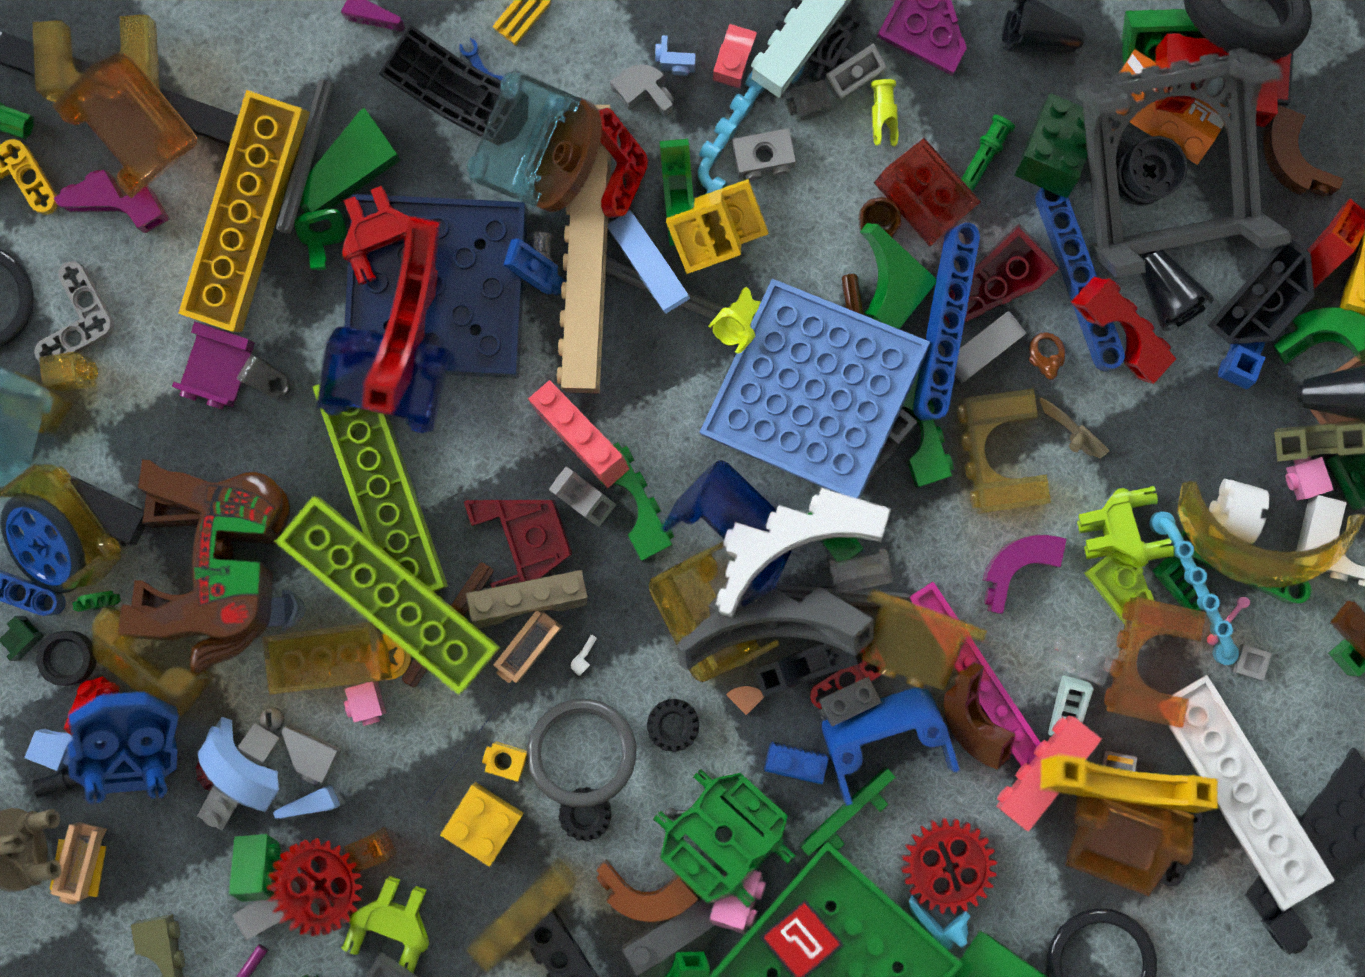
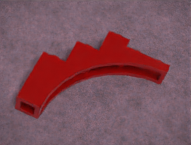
M410 217L407 222L398 287L380 350L364 383L363 408L393 414L412 380L414 353L424 337L426 311L436 295L438 270H435L439 222Z

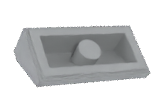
M872 43L825 76L834 97L841 100L888 69L875 44Z

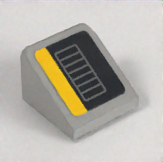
M1104 751L1102 766L1136 771V756Z

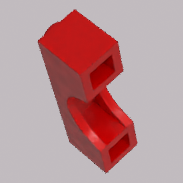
M1093 277L1071 303L1090 323L1104 326L1110 322H1119L1125 331L1127 340L1124 364L1139 380L1154 384L1176 360L1175 356L1169 351L1171 346L1163 338L1157 337L1153 332L1154 326L1147 319L1138 315L1136 312L1138 310L1137 306L1119 293L1121 288L1115 281L1110 278Z

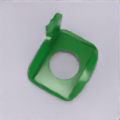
M338 209L308 212L299 215L294 222L299 240L308 246L311 270H325L327 259L323 246L339 243L347 236V228L341 212ZM324 219L331 222L330 228L322 232L313 231L309 227L311 223Z

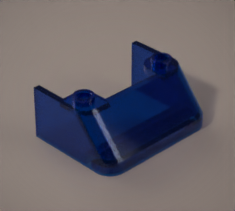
M718 460L709 466L676 500L661 530L666 533L681 522L691 525L696 523L701 517L723 539H725L728 529L733 530L735 523L770 533V530L766 529L770 513H776L777 509L729 463ZM793 549L772 561L754 578L740 601L743 607L775 589Z

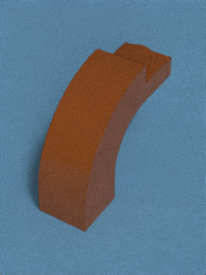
M607 859L596 870L599 874L596 877L599 883L607 891L610 888L614 891L607 897L606 901L621 914L635 920L645 922L667 920L681 914L698 900V895L677 875L662 888L646 892L634 889L628 885Z

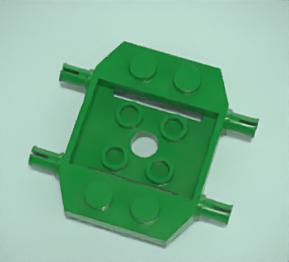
M700 769L693 778L705 788V791L699 796L692 807L684 812L676 821L669 819L663 811H659L658 816L655 815L653 818L666 833L660 859L707 904L730 896H736L749 908L756 898L743 888V883L772 852L782 858L787 865L796 857L783 844L784 841L782 840L788 816L741 773L712 779ZM721 797L726 802H728L739 814H741L751 825H753L763 835V837L755 829H753L743 818H741L730 806H728L721 799ZM721 828H727L733 834L732 839L726 843L719 842L716 839V832ZM686 835L728 875L724 877L683 837Z

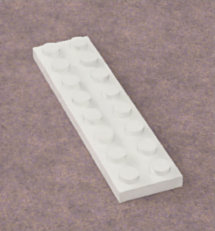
M1208 675L1201 677L1155 704L1197 774L1201 777L1217 779L1218 808L1281 910H1286L1335 881Z

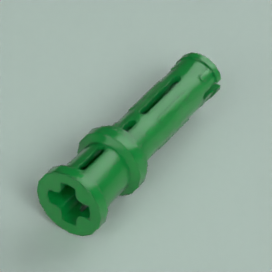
M993 115L991 119L993 123L986 135H982L979 139L980 147L953 190L954 193L964 199H970L971 194L984 175L994 155L1002 152V144L1008 134L1016 128L1011 121L1000 115Z

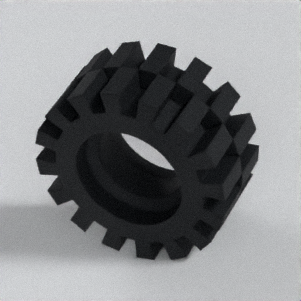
M676 698L659 702L649 714L647 721L648 735L654 744L664 751L677 752L685 750L689 745L693 744L699 733V719L696 711L686 701ZM669 714H677L684 720L685 728L678 736H669L662 729V721Z
M580 787L571 792L587 793L598 789ZM608 800L594 806L597 817L590 825H582L576 821L574 817L576 807L560 805L559 821L561 822V828L567 832L566 835L574 837L576 841L585 840V842H589L592 839L596 840L606 832L612 818L611 804Z

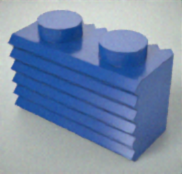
M772 741L769 744L764 770L774 774L823 784L828 758L825 753H814L813 750L809 752L807 749L803 751L802 748L797 749L796 746L793 748L790 745L786 747L785 744L780 745L779 742L775 744Z

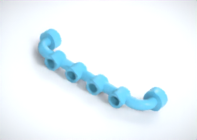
M805 64L798 72V74L795 76V78L792 80V84H794L799 79L800 75L804 70ZM752 72L745 83L746 86L750 87L745 96L738 93L730 105V109L734 110L730 119L727 120L722 117L714 130V132L719 134L714 143L706 141L699 152V156L703 160L698 168V179L700 184L707 190L706 194L727 187L728 182L718 176L712 180L709 176V170L720 158L725 145L735 135L739 124L750 112L758 95L765 89L751 79Z
M1168 512L1154 513L1149 521L1151 530L1159 535L1168 534L1173 544L1174 556L1180 558L1185 569L1184 578L1187 583L1193 585L1198 595L1197 605L1206 612L1211 622L1210 632L1219 638L1220 642L1214 646L1212 651L1214 659L1224 665L1235 663L1239 657V650L1230 636L1233 627L1230 622L1222 620L1218 611L1220 600L1216 595L1209 593L1205 584L1207 579L1206 571L1197 567L1192 558L1194 553L1193 545L1188 541H1184L1175 525V519L1172 514Z

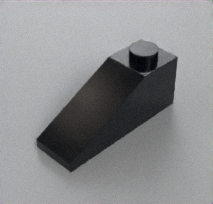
M66 475L64 479L66 484L102 532L111 535L109 539L111 542L122 547H126L127 544L137 545L146 527L142 523L143 509L77 477Z

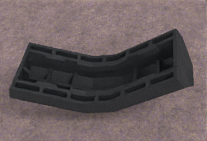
M412 25L407 27L378 73L433 112L496 145L514 138L526 119L527 96L523 91L474 68Z

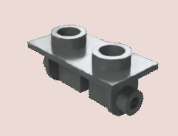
M868 676L820 699L819 702L822 709L818 713L823 721L828 720L831 727L882 702Z

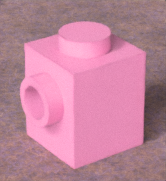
M1310 456L1308 459L1294 460L1295 465L1286 468L1288 472L1285 476L1287 485L1290 490H1294L1297 500L1308 499L1334 490L1322 457L1312 459Z
M378 680L345 689L347 701H344L345 711L348 718H353L354 723L362 721L363 726L379 722V716L386 714Z

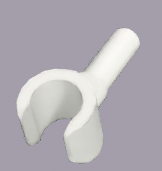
M590 635L582 651L571 662V669L578 676L590 666L584 658L588 655L597 639L593 635Z

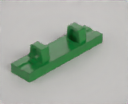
M886 766L882 768L851 797L852 804L846 805L844 803L800 843L803 851L810 856L825 841L837 851L845 845L844 841L836 833L840 827L869 801L879 812L888 805L879 792L896 778Z

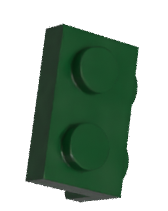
M1365 453L1350 455L1334 454L1327 458L1326 462L1352 510L1364 507Z

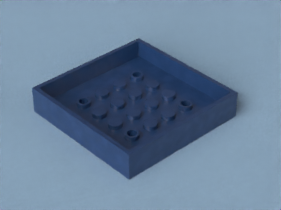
M352 194V197L355 196L359 201L365 217L379 212L373 195ZM387 196L393 209L409 217L440 223L435 270H438L436 295L426 311L424 337L414 353L413 373L519 378L524 279L503 266L512 239L518 238L526 243L528 218L526 203ZM399 240V243L395 246L389 244L369 252L367 258L376 279L369 282L363 272L367 284L358 285L352 265L348 262L342 366L347 370L358 371L366 367L369 369L373 367L386 332L385 325L389 322L404 254V240ZM480 240L486 242L485 248L481 250L476 248V243ZM474 326L481 327L479 335L471 334V329Z

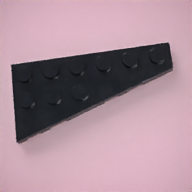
M1353 747L1347 753V757L1341 766L1331 775V779L1321 793H1318L1298 821L1330 874L1365 850V761L1356 748ZM1259 875L1246 892L1245 897L1259 917L1265 921L1281 909Z

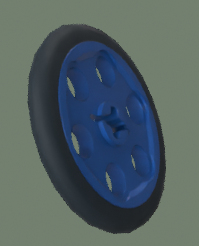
M20 494L10 498L1 512L0 524L5 545L16 565L32 582L56 593H66L76 589L84 578L86 560L82 543L69 520L57 507L37 495ZM30 514L34 517L35 522L30 517ZM51 527L54 528V530L56 531L57 535L52 531V528H51Z

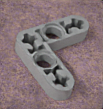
M76 262L64 263L59 269L58 277L80 319L37 343L34 351L35 357L45 365L54 366L107 338L114 330L113 318L87 270ZM69 270L79 271L76 278L79 284L83 285L82 287L78 288L73 280L67 279L70 276ZM89 292L93 295L94 301L90 307L83 308L79 302L80 297L84 293ZM98 318L106 321L103 324V331L93 329L87 333L82 327L85 325L88 329L93 328L97 325L96 319ZM73 331H79L82 336V340L77 346H70L68 343V336ZM62 344L67 350L64 352L63 349L58 348L52 352V359L43 355L47 352L45 348L47 346L56 348Z

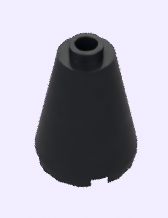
M1038 0L1012 1L1017 3L1014 11L1008 10L1005 17L1002 42H1006L1007 45L1003 47L1004 50L1010 52H1075L1077 48L1082 47L1086 36L1082 24Z
M1165 251L1148 252L1141 257L1145 262V272L1141 273L1163 331H1170L1169 325L1175 323L1177 327H1180L1206 310L1203 304L1207 300L1212 304L1213 296Z
M1365 365L1304 379L1303 385H1298L1297 388L1298 402H1303V407L1307 409L1365 421Z

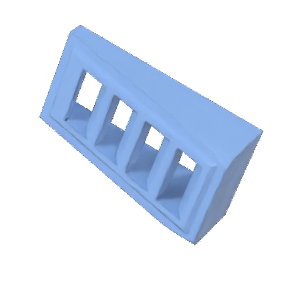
M327 785L280 807L273 814L275 819L333 810L340 806V803L332 785Z

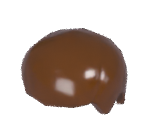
M883 196L870 199L862 206L858 214L859 228L862 230L867 223L878 224L893 238L896 231L901 227V211L893 200Z

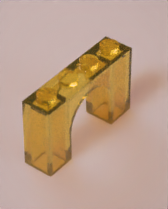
M148 14L119 16L121 40L119 57L109 70L98 75L81 74L75 69L72 59L71 29L62 20L33 22L36 91L45 97L46 100L55 102L63 101L64 97L75 96L77 99L87 100L92 99L93 95L104 94L105 97L117 98L121 97L122 93L133 92L134 95L146 96L150 95L151 91H160L156 22Z
M1034 388L968 397L961 400V406H957L959 422L964 423L966 434H962V446L964 452L968 451L970 462L966 463V473L968 480L973 479L974 491H970L972 508H977L978 514L1051 503L1047 474L1016 479L1006 478L997 474L989 466L985 457L986 439L997 425L1033 420L1038 417Z
M557 857L537 876L534 883L498 919L494 918L473 939L466 951L488 972L574 888L578 877Z

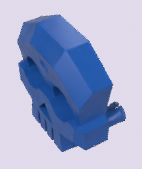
M146 692L100 695L69 714L73 738L68 743L69 778L85 788V798L88 803L94 804L93 796H96L97 804L101 803L105 799L106 793L147 790L148 795L155 799V790L158 792V798L163 797L167 793L164 778L177 769V746L174 736L179 718L177 708Z

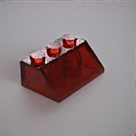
M925 138L886 167L874 181V184L886 198L895 202L901 211V215L929 247L981 203Z

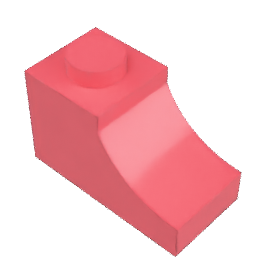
M729 24L713 71V81L737 88L741 87L757 32Z

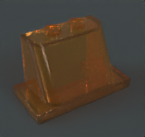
M1077 795L1075 824L1079 825L1068 850L1066 866L1149 896L1173 860L1186 865L1191 861L1193 857L1194 815L1180 810Z

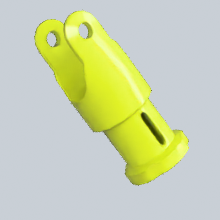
M892 79L871 82V88L874 89V105L872 106L873 141L876 146H879L882 141L883 123L887 124L890 130L891 146L898 144L897 105L894 104L896 81Z

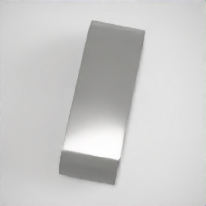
M1010 311L1006 312L960 348L955 377L961 384L1026 334V331Z
M292 880L291 888L298 894L300 890L299 885ZM268 900L254 901L232 915L246 941L280 922L283 916L282 911L273 913L274 908L278 906L277 902H269Z

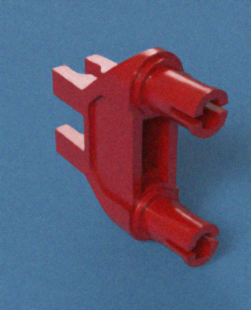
M382 186L371 190L379 212L365 217L361 205L355 196L344 200L352 223L344 242L342 256L344 260L351 263L358 285L367 284L363 272L369 282L376 279L367 258L369 252L399 240H406L407 222L410 217L391 207Z

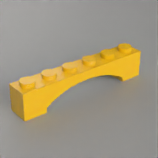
M1060 754L1041 760V790L1193 813L1218 809L1217 779L1127 771L1097 765L1086 761V758Z

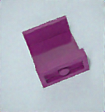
M194 321L191 333L197 336L181 382H173L172 387L181 390L179 396L196 401L197 396L208 399L206 405L223 410L224 405L233 407L255 343L247 338Z

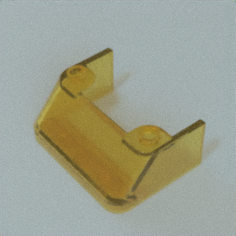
M33 464L0 489V498L32 494L49 501L57 507L75 529L82 543L86 566L61 585L64 589L96 585L108 575L121 559L120 551L122 548L113 537H109L70 482L71 476L65 468L55 465ZM51 527V528H52V531L57 535V533H56V531L54 530V528Z
M724 541L686 559L651 578L649 581L650 594L676 645L683 637L688 636L704 619L710 617L709 604L716 598V595L709 581L715 579L718 574L717 562L712 554L726 547L723 546ZM756 639L726 647L706 657L689 669V671L696 680L705 682L748 663L775 648L779 643L775 640L759 647Z

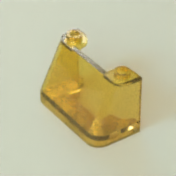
M104 607L92 623V652L94 658L136 692H146L175 706L178 717L185 715L215 676L208 670L201 674H193L183 667L171 668L164 674L130 648L136 639L125 638L118 634L121 607Z

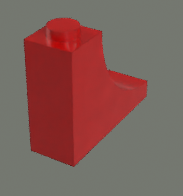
M1351 198L1342 206L1332 222L1307 249L1311 253L1314 289L1355 251L1364 234L1365 210Z

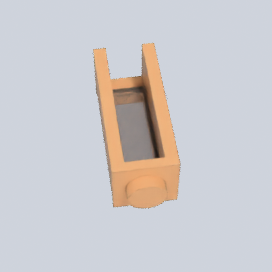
M543 610L535 611L495 662L494 666L499 669L496 673L508 683L512 680L515 683L519 682L563 626Z
M82 822L69 825L59 860L61 875L54 880L51 890L52 895L60 896L59 901L77 904V901L88 898V891L102 839L107 831L106 828Z

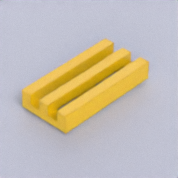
M514 0L495 22L493 28L516 46L550 6L551 0H539L541 4L514 36L510 33L538 0H529L508 26L503 29L502 27L525 1Z

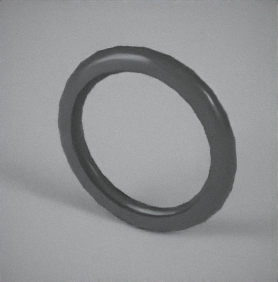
M572 699L561 702L549 709L535 724L527 744V764L530 775L537 787L550 799L570 807H591L602 804L616 796L627 784L636 763V741L627 720L615 708L593 699ZM574 713H590L607 720L615 728L622 745V759L615 776L603 787L587 793H574L557 786L548 777L541 760V747L548 730L561 718Z

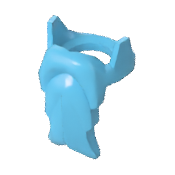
M911 895L909 906L914 919L942 946L950 950L953 941L961 948L967 944L966 937L969 935L967 921L970 918V914L967 911L961 912L943 928L917 901L918 899Z

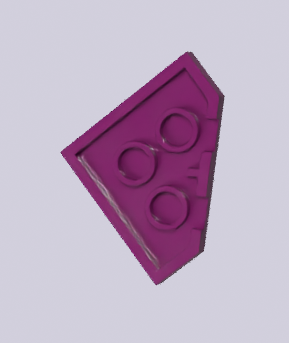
M895 0L877 34V38L953 76L967 49L964 38L961 36L957 23L958 19L951 0Z

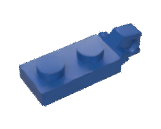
M517 238L510 241L503 266L548 295L561 294L562 282L567 281L558 275V265L521 239Z

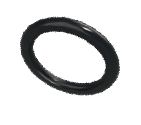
M0 249V265L6 268L14 277L20 296L19 307L14 319L9 326L0 332L1 348L14 340L28 323L33 310L34 294L26 269L15 257Z
M1091 909L1069 918L1058 929L1051 940L1047 954L1048 976L1063 977L1061 968L1062 954L1069 939L1078 930L1087 925L1109 923L1122 928L1136 941L1143 959L1141 977H1156L1157 975L1155 947L1147 931L1127 914L1113 909Z

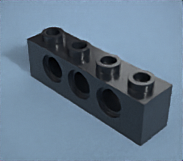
M544 896L517 914L514 919L516 921L514 925L515 930L522 940L527 938L533 947L530 949V952L539 965L543 963L549 972L546 974V977H599L547 896ZM539 927H547L550 929L552 937L548 940H541L537 936L536 930ZM558 951L563 952L567 955L568 962L563 965L556 964L552 959V955Z

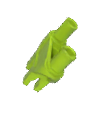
M1154 486L1133 491L1119 488L1113 493L1102 509L1078 515L1077 527L1079 534L1103 530L1104 536L1085 541L1084 552L1086 559L1110 555L1130 566L1144 567L1150 560L1174 556L1173 546H1169L1171 545L1170 538L1150 543L1141 541L1132 512L1133 508L1158 503L1157 493H1153L1156 491Z
M389 876L377 900L349 915L350 928L341 949L348 952L353 943L350 953L359 955L366 932L370 930L400 941L405 945L398 964L405 968L408 962L407 970L414 974L421 952H424L429 947L428 935L419 914V909L427 889L415 886L406 907L392 902L401 879Z

